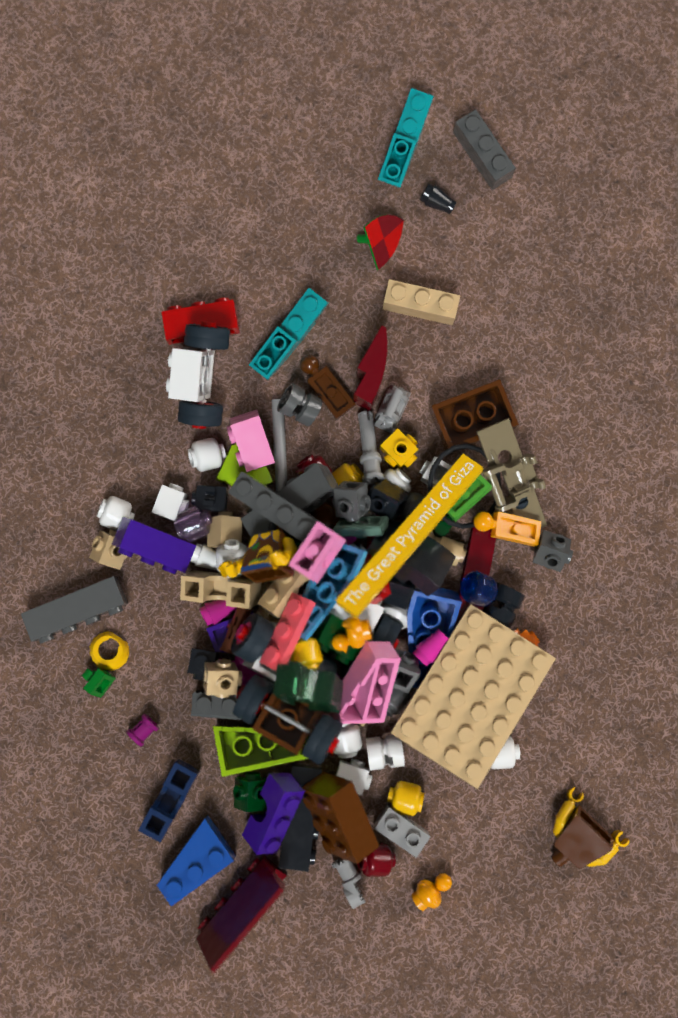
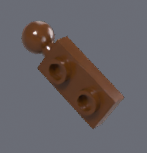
M306 355L301 359V370L306 374L312 375L307 380L308 384L317 396L323 400L324 405L336 420L356 406L327 366L319 370V361L313 355Z

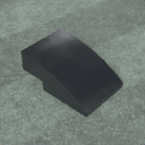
M394 520L392 522L389 521V526L383 536H374L366 551L374 557L402 523ZM427 536L395 573L394 577L402 584L410 580L428 597L441 587L456 556L436 540Z

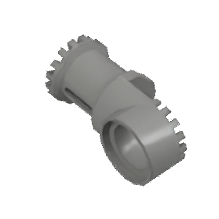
M338 858L331 865L337 869L341 876L344 894L351 907L355 909L365 903L364 897H362L363 894H360L361 891L358 890L359 887L356 884L363 875L357 871L353 862Z

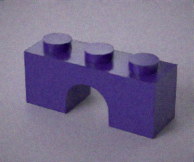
M269 773L260 793L266 802L267 814H252L243 831L242 836L256 855L277 854L305 793L290 773Z

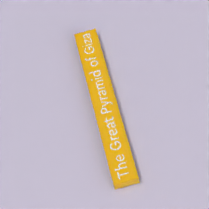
M462 454L336 599V604L357 619L483 472V467L465 454Z

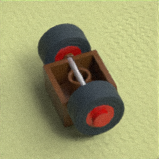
M257 674L252 676L248 683L239 690L233 714L248 724H252L257 719L252 728L253 730L297 756L302 752L303 756L321 765L329 753L333 754L340 740L337 738L343 724L329 715H323L324 710L279 683L272 693L273 683Z

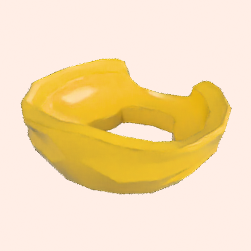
M112 632L99 633L93 638L89 646L92 661L97 667L104 670L113 671L119 669L127 662L129 657L128 643ZM112 638L119 643L118 653L113 659L105 660L99 655V647L103 642Z

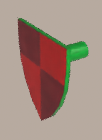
M388 214L377 216L363 227L365 234L357 235L358 243L369 244L377 270L388 262L398 246L404 220L397 216Z

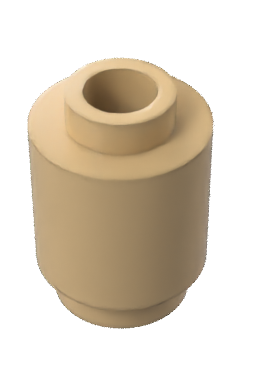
M435 536L434 540L456 556L452 564L453 566H457L458 562L463 563L467 553V549L463 548L464 543L441 536V538Z

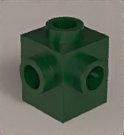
M247 772L245 777H235V786L233 788L234 808L247 813L267 810L266 802L260 794L267 779L260 777V773Z

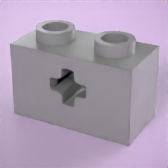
M388 803L373 823L374 829L416 858L431 837L427 830L407 816L394 811Z

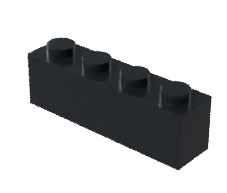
M292 764L291 775L301 787L322 773V767ZM304 796L283 838L278 868L309 872V865H315L316 850L312 849L313 839L318 840L319 832L312 823L313 817L310 810L307 809L303 802Z

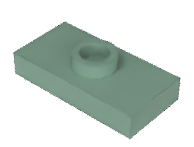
M362 516L358 521H346L345 518H340L333 530L339 536H356V538L383 536L389 526V520L386 516Z

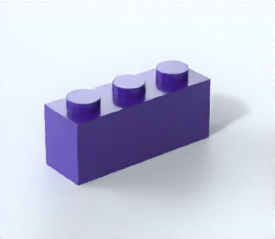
M122 517L112 545L119 547L118 553L131 558L133 553L141 556L140 561L154 566L155 562L163 564L162 570L176 574L177 570L186 573L196 545L126 517Z

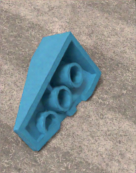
M344 544L319 583L309 580L302 597L315 602L316 605L300 638L308 640L336 604V599L358 575L368 552Z

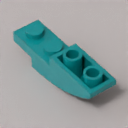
M411 88L378 177L379 181L401 188L425 126L434 96Z
M308 288L280 327L277 326L249 366L269 380L314 327L315 321L329 303L312 289Z

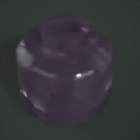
M193 506L177 514V521L174 522V526L181 539L193 542L210 533L209 524H212L213 521L207 510L202 511L199 506Z

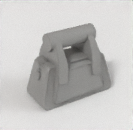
M391 384L376 414L374 426L392 434L406 408L411 392Z

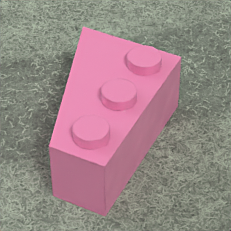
M390 641L366 642L328 704V708L335 720L342 724L384 723L401 659Z

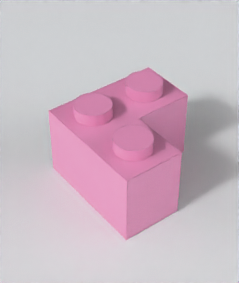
M256 409L230 418L227 432L231 443H237L239 452L235 453L239 466H245L246 472L275 463L258 410Z

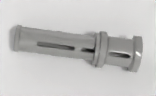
M362 411L357 415L363 453L360 457V464L363 465L364 471L362 482H366L367 485H374L384 480V475L381 473L380 468L382 457L377 452L373 413L369 411L367 416V411Z

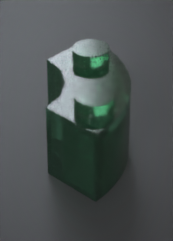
M290 661L287 664H277L273 691L277 698L292 705L295 704V701L309 704L308 709L340 713L343 682L334 672L315 671L296 661Z

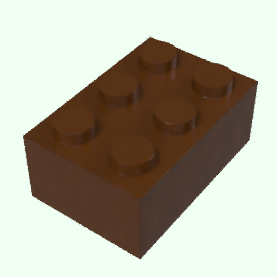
M500 379L432 405L429 410L445 450L453 445L467 443L475 445L480 443L476 431L509 418L513 429L519 425ZM462 449L454 450V451L451 452L450 454L455 453V452H457V451H460V450H462Z
M322 772L302 787L305 791L303 802L312 814V823L320 833L323 840L322 846L327 853L358 864L379 847L352 781Z

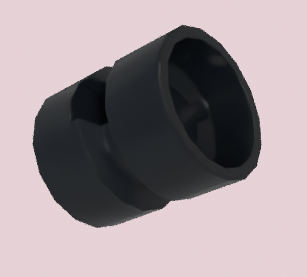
M496 582L490 594L493 599L492 601H487L482 612L511 628L516 617L514 611L515 609H520L525 595Z

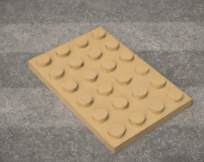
M470 604L390 733L478 789L556 658Z

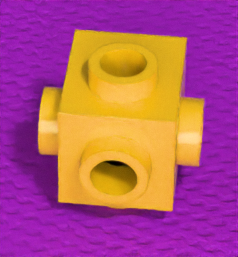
M399 429L395 430L380 445V450L385 454L384 460L391 467L397 466L399 469L404 465L408 468L418 458L415 454L419 449L416 447L417 441L410 434L405 436ZM402 448L404 453H399L397 449Z

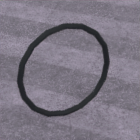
M467 443L453 445L440 453L431 466L427 482L428 493L433 489L432 483L435 470L446 455L454 450L470 449L479 452L485 457L483 449ZM499 472L496 473V476L501 487V478ZM494 500L493 505L491 506V508H490L489 511H488V513H489L490 515H492V513H493L494 510H495V506H496L495 500ZM446 516L442 518L448 525L457 528L475 527L473 522L461 524L451 521Z

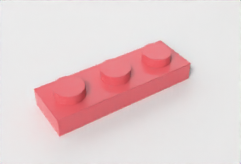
M292 592L259 663L283 674L316 605L315 602Z

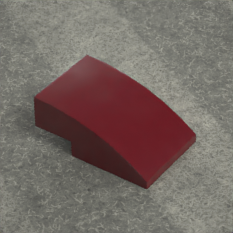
M383 325L380 327L357 368V378L362 381L354 393L353 401L356 405L367 411H371L377 399L386 366L387 331Z

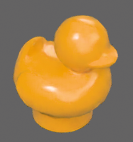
M353 616L345 619L342 622V626L346 628L347 636L342 633L336 634L332 639V646L335 650L343 651L344 653H347L349 645L355 649L363 647L367 640L372 639L369 620L356 619Z
M442 873L436 877L435 883L427 879L420 880L416 891L411 894L415 905L421 911L427 908L435 909L441 904L440 891H447L451 888V877Z

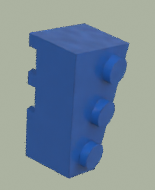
M208 814L157 884V887L170 906L176 904L235 860L236 854Z

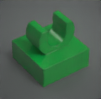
M87 668L82 674V677L88 681L83 689L90 695L102 698L116 678L111 673L98 668L97 671H91Z

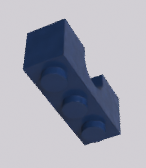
M178 759L163 783L162 790L154 804L150 807L138 831L161 843L200 770Z

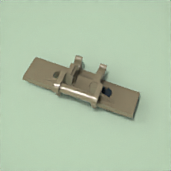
M509 418L476 431L488 463V467L483 469L482 474L492 485L491 491L496 502V512L505 511L508 514L541 521V528L547 526L534 490L537 488L545 489V482L543 479L537 478L533 467L537 463L535 455L521 454ZM502 450H508L510 453L509 460L505 463H500L498 460V454ZM502 472L509 492L508 497L505 498L496 473Z

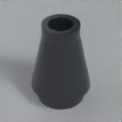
M428 183L419 199L424 203V206L446 212L449 215L457 203L436 184L433 186Z

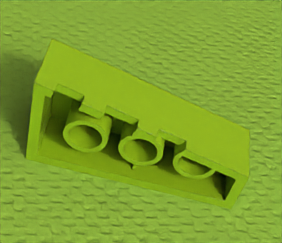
M213 726L222 777L308 759L302 755V752L297 756L252 728Z

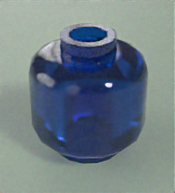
M479 571L468 573L463 578L460 586L462 598L468 603L479 607L491 604L498 592L495 579Z

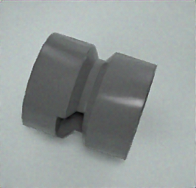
M291 383L282 394L277 411L288 417L295 416V421L309 427L318 416L323 400L312 393L305 394L303 388Z

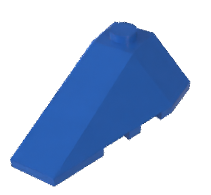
M419 588L415 589L407 609L409 652L413 654L416 649L415 646L438 629L449 638L454 630L462 604L457 591L439 588L427 597ZM418 659L421 673L418 681L412 687H419L432 666V662L426 666Z

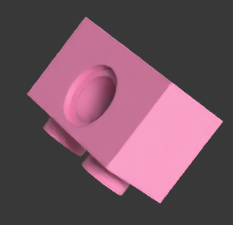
M317 521L289 563V566L308 579L319 583L346 540Z

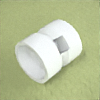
M387 735L384 740L379 736L366 738L370 771L384 769L385 765H389L390 768L405 766L402 740L394 735Z

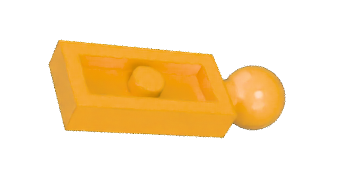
M499 511L494 512L493 517L488 512H479L474 517L473 523L475 528L482 532L492 529L491 537L533 547L539 545L541 521Z

